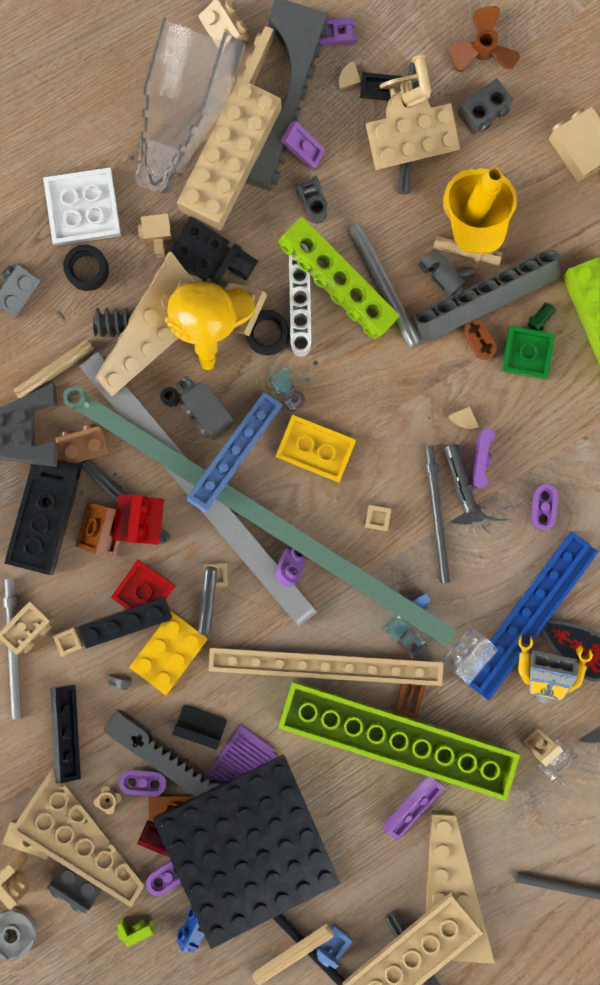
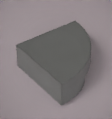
M109 675L108 684L110 686L114 685L121 690H127L131 687L132 679Z

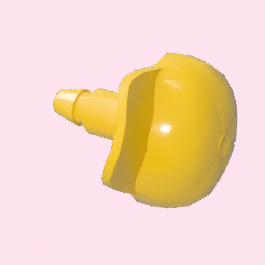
M498 168L462 170L448 183L443 195V209L451 222L454 240L460 249L468 253L489 254L500 248L507 234L509 220L516 209L517 196L515 188Z
M189 282L178 287L170 296L167 308L168 317L165 318V322L168 323L171 332L179 339L194 344L202 369L210 371L215 366L218 342L228 337L235 327L246 322L254 315L255 303L253 298L240 288L224 290L213 282Z

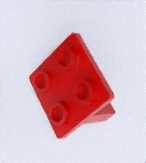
M119 494L113 540L159 545L165 500L140 495Z

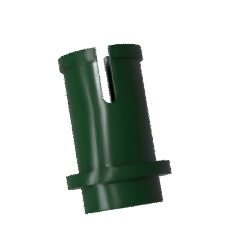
M545 302L534 316L529 317V322L527 323L529 328L536 331L543 330L544 324L556 312L555 308Z

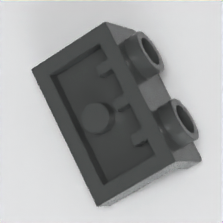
M64 865L60 867L47 887L53 897L65 900L74 911L78 913L83 912L84 914L88 913L102 891L101 888Z

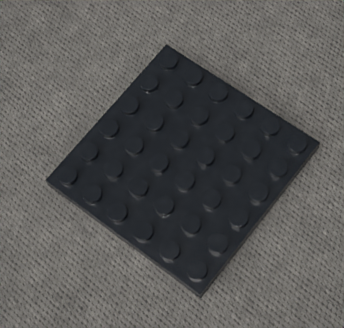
M284 754L153 817V822L211 949L341 884Z

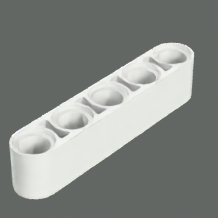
M300 243L304 251H309L307 245ZM289 255L291 350L296 356L302 357L306 356L311 350L310 274L300 269L297 261ZM303 273L306 278L303 281H297L294 279V275ZM297 295H303L306 301L299 304L294 301V298ZM302 317L306 319L307 323L304 326H297L294 323L295 319ZM304 340L307 346L304 349H298L295 346V342Z

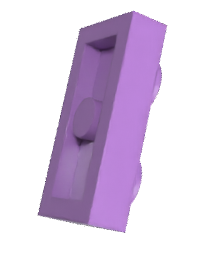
M297 121L290 122L281 142L309 169H315L325 149Z

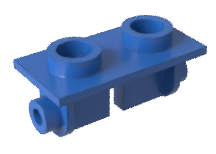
M192 906L188 911V918L184 926L179 929L177 934V943L182 953H185L186 950L193 953L194 950L199 948L204 937L203 931L199 929L201 926Z

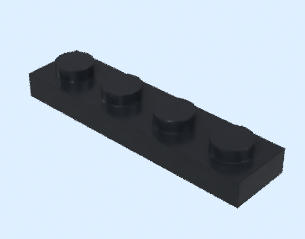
M163 596L81 624L78 629L87 649L169 621L173 617Z
M76 685L50 688L55 783L59 784L81 779Z

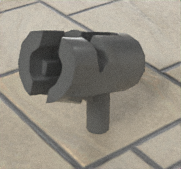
M436 248L427 253L421 259V262L418 263V266L424 273L432 272L430 279L448 297L464 291L465 287L463 284L466 282L464 278L474 276L475 274L473 267L462 270L452 267L449 260L438 252Z

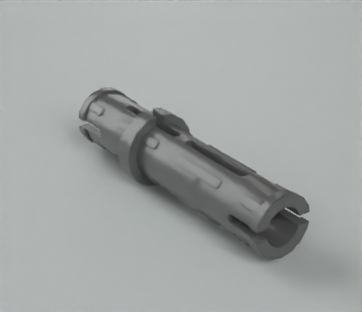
M458 444L443 448L457 488L455 493L459 495L464 514L478 510L472 493L474 488L469 483Z

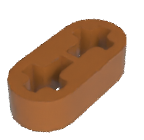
M474 319L464 325L463 335L476 356L482 360L490 359L496 353L497 345L483 322L479 319ZM470 325H472L473 327L477 326L479 328V330L477 331L479 338L476 336L474 332L471 334L469 333V329L471 328ZM480 341H482L485 346L489 345L491 347V349L489 350V354L487 352H481V348L483 346Z

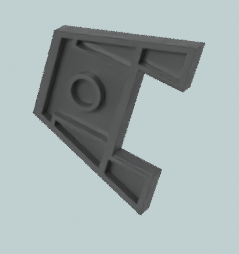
M53 382L0 408V460L57 467V446L54 442L35 446V410L57 405V387Z

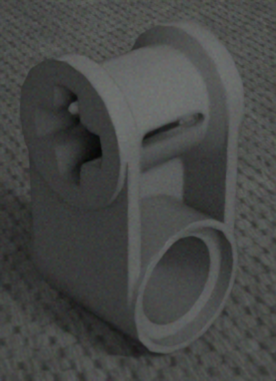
M317 176L302 184L295 183L296 193L308 219L315 224L322 223L327 217V202ZM314 207H320L322 208V211L320 213H315L312 211V209Z

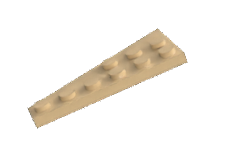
M168 252L160 270L155 274L153 282L148 290L145 291L131 315L125 330L120 334L117 339L118 342L95 377L110 396L115 395L178 339L171 332L168 323L165 322V318L168 317V301L178 287L194 281L172 252Z
M51 769L10 832L129 907H132L144 887L143 883L64 783H55V771Z
M431 812L425 913L449 893H452L480 926L483 934L451 961L495 964L456 815Z

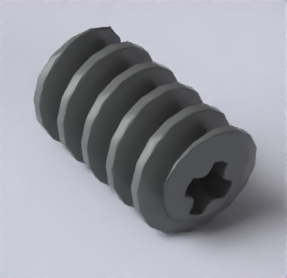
M96 308L93 317L94 336L96 337L98 332L101 337H105L107 332L110 337H114L116 332L120 336L131 317L127 308H124L122 314H119L118 308L114 309L113 314H110L108 308L105 309L104 314H101L100 309Z

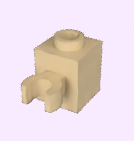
M169 214L141 216L142 225H138L140 239H144L147 246L154 245L157 259L165 258L164 244L173 243Z

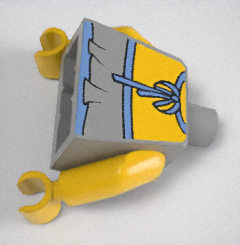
M522 635L519 637V646L522 648V653H519L518 672L523 682L529 685V693L536 695L537 701L548 703L550 698L563 700L567 693H571L582 685L587 669L585 664L593 658L590 649H588V653L585 656H581L583 652L582 646L576 649V655L579 657L577 663V659L534 650L529 654V649L533 646L532 636L530 635V643L526 645L521 642Z

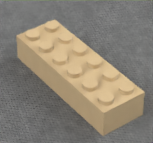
M240 78L238 79L177 201L181 212L219 231L222 230L282 110L281 98Z

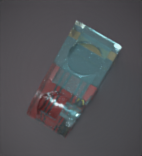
M286 366L268 378L286 408L292 412H297L303 408L305 397L301 391L295 389L289 380L293 373Z
M395 615L382 628L413 659L427 647L419 638V635L398 615Z

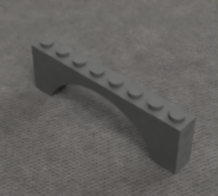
M274 0L268 20L269 27L273 29L274 34L282 43L289 58L292 72L290 89L282 110L245 182L271 191L273 184L277 185L280 172L277 170L280 163L284 164L287 155L286 146L281 142V139L290 122H298L301 114L299 105L301 100L305 101L309 89L306 84L308 79L312 80L316 68L313 65L315 58L319 59L323 45L320 44V40L322 37H327L330 24L326 23L327 13L288 0Z

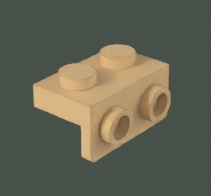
M213 0L198 17L220 53L226 54L240 40L248 41L250 37L246 32L247 27L244 22L237 18L235 14L236 9L233 4L228 0Z

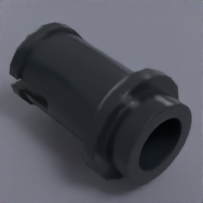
M167 387L162 390L160 398L165 405L170 407L178 405L179 394L175 388ZM172 394L173 398L168 400V397Z

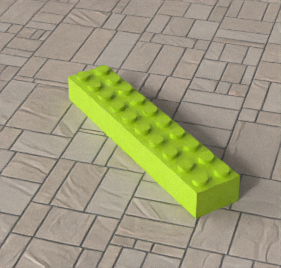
M292 680L278 725V729L507 801L520 758V754L514 749L296 680Z

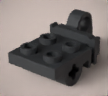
M191 216L169 251L174 254L188 274L198 276L203 282L210 278L211 282L216 284L219 283L227 269L242 279L247 280L258 260L244 252L241 246L236 243L229 249L227 245L230 241Z

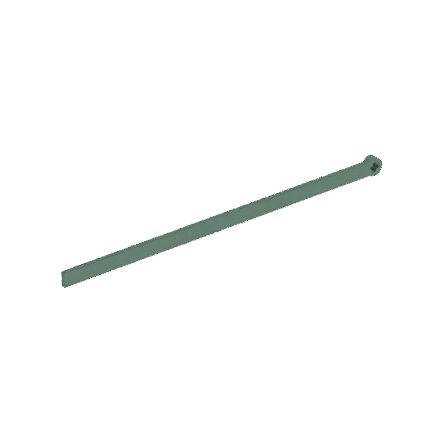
M67 387L64 390V404L69 409L77 410L194 486L206 472L205 469L88 396L81 387ZM80 393V401L72 404L70 395ZM227 484L216 500L438 642L446 647L450 644L457 630Z

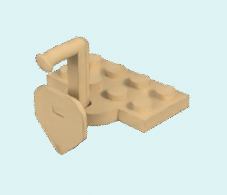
M418 54L412 58L417 74L392 79L379 85L380 89L390 90L391 99L386 108L385 119L366 123L375 170L460 150L451 103L431 108L428 102L431 85L425 62V54ZM419 81V87L412 89L411 83Z

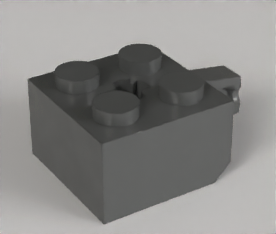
M188 376L183 377L176 383L182 394L181 399L184 402L181 407L191 420L196 417L199 422L195 425L205 438L210 436L214 440L235 424L230 414L207 385H196Z

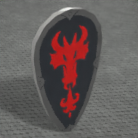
M548 621L542 631L553 651L559 656L577 659L578 663L579 657L576 655V649L579 646L583 647L581 656L587 655L588 649H590L593 658L585 664L587 669L584 679L591 682H600V634L570 622Z

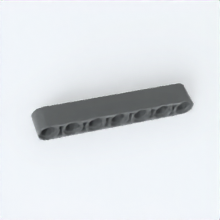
M555 250L541 252L461 291L459 294H455L422 310L415 316L420 338L425 341L436 339L558 279L561 276L558 252Z

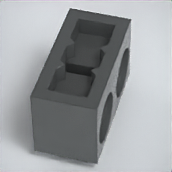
M496 78L462 103L458 116L475 135L480 130L482 132L486 131L497 117L501 119L506 116L511 110L510 105L513 98ZM496 99L500 104H494L491 100ZM473 113H480L482 117L477 118L473 115Z

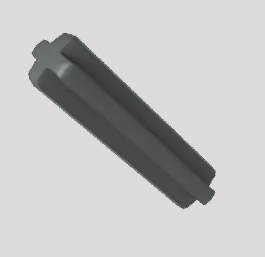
M207 566L204 570L198 632L204 635H209L212 627L218 570L213 566Z

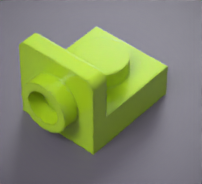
M123 917L118 922L116 930L119 939L122 942L124 941L126 946L129 947L153 935L156 925L152 918L148 921L141 919L130 927L127 918Z

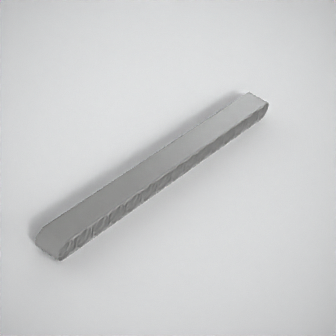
M98 352L80 365V368L121 417L186 457L126 385L115 395L110 396L95 379L105 362ZM164 467L186 494L189 495L195 486ZM215 500L207 513L202 511L299 627L318 613L295 585L286 587L278 581L276 577L277 563L229 507Z

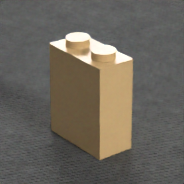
M593 107L585 111L583 109L577 111L572 115V119L566 123L564 121L559 122L553 127V132L549 137V141L577 183L600 170V118Z

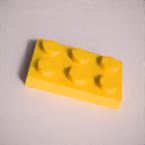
M292 415L275 458L340 483L356 440Z
M171 611L173 618L160 625L129 667L164 695L169 693L209 639L204 634H200L196 628L173 611Z

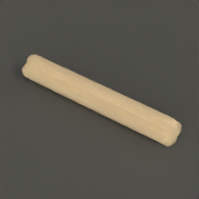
M89 340L83 341L14 388L15 394L18 398H22L36 391L93 352V345Z
M325 924L254 971L252 977L257 985L263 984L330 940L334 934L330 926Z

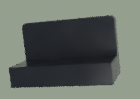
M184 705L172 735L217 750L227 719Z

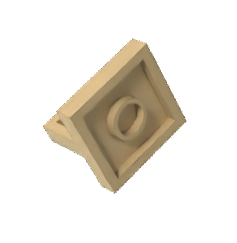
M22 851L0 871V900L9 910L30 889L25 878L15 873L27 859Z

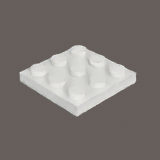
M111 168L43 178L54 246L122 236Z

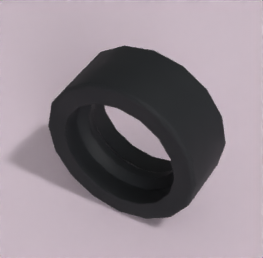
M88 244L78 245L72 248L65 256L63 262L64 273L69 282L77 289L93 291L100 288L106 282L109 275V264L103 253L96 247ZM85 255L96 258L100 268L98 274L89 281L78 279L73 272L74 263L78 258Z
M262 310L256 319L250 335L246 336L249 346L256 353L274 355L286 346L289 339V328L285 318L273 310ZM263 320L276 322L281 330L279 340L271 346L259 344L254 337L256 325Z

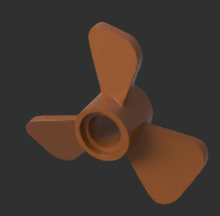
M490 6L477 9L473 15V21L477 29L475 40L452 43L449 54L456 71L463 72L475 58L487 60L492 55L505 69L511 70L520 59L517 51L497 45L498 34L493 28L500 13L499 7ZM481 42H486L489 46H484Z

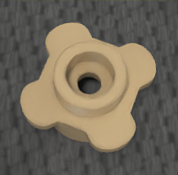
M103 786L99 797L94 799V805L99 807L100 810L105 811L106 814H112L115 811L114 807L122 800V796L120 793L111 791L109 786Z

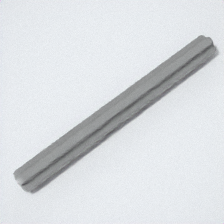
M360 224L354 225L350 228V233L384 300L400 315L396 323L409 347L417 345L420 339L362 226Z

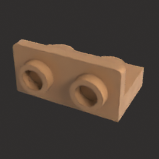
M96 424L86 425L82 427V431L75 433L74 430L60 433L61 437L55 438L56 443L59 444L63 461L80 464L87 460L111 455L104 429L96 426Z

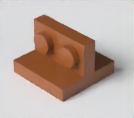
M88 502L76 547L95 554L116 557L120 541L113 540L116 509Z

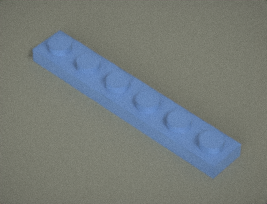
M263 392L187 496L186 501L207 513L280 411L283 404Z

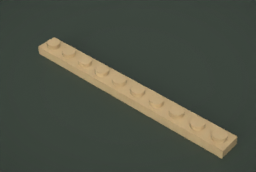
M210 647L208 671L432 686H442L443 662L217 647Z

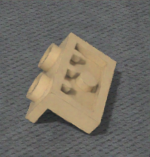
M29 601L0 631V640L16 655L22 652L26 654L35 646L34 640L40 634L43 637L52 628L50 623L54 619L51 616L48 617L32 601Z

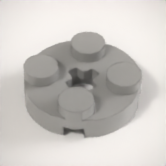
M17 907L0 913L1 959L8 960L9 958L18 959L23 957L32 948L36 939L37 925L27 912L19 910ZM7 929H14L17 932L18 938L12 937L9 939L7 937L9 934Z

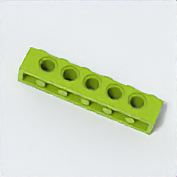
M302 216L278 240L283 252L291 255L297 261L299 268L308 272L314 278L316 285L324 288L330 294L332 301L341 305L347 311L346 313L349 318L357 321L369 337L377 339L382 336L399 318L400 315ZM300 243L307 245L309 251H304ZM317 260H321L324 263L325 268H321L318 265ZM334 276L341 280V285L334 281ZM350 292L357 296V301L351 298ZM367 309L373 312V318L367 314Z

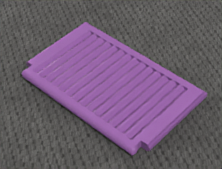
M240 724L203 778L210 775V781L219 779L227 782L278 757V754L273 752L275 747Z

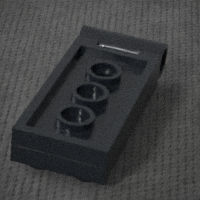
M57 459V467L31 464L4 564L46 575H54L79 484L81 465ZM47 498L51 499V504L49 506H46L45 504Z

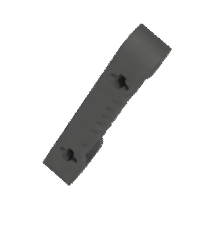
M120 709L115 711L103 729L111 738L194 796H198L225 783L219 779L210 781V775L203 778L204 770L201 769L196 773L195 764L190 767L187 766L188 759L182 762L179 761L181 754L178 753L173 757L172 748L165 751V743L158 746V738L156 737L152 740V733L145 725ZM140 734L143 736L142 741L138 744L135 741L137 739L136 737Z

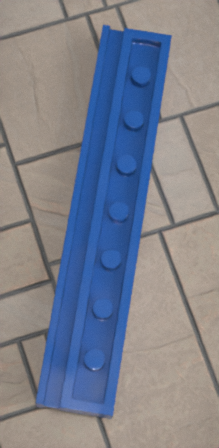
M570 531L461 680L490 701L519 661V653H522V648L519 646V637L522 635L521 642L525 645L530 643V635L534 641L599 551Z

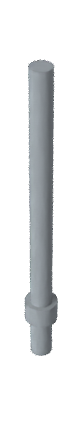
M4 579L5 598H3V607H6L7 624L16 616L15 607L18 606L17 597H15L14 579ZM8 648L12 719H21L18 655Z

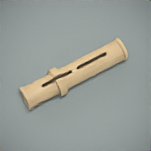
M439 235L436 236L433 249L436 248V250L473 259L476 263L481 261L498 267L503 252L499 251L489 254L468 253L460 249L454 239Z

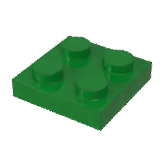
M510 326L508 328L501 372L542 380L548 379L555 334Z

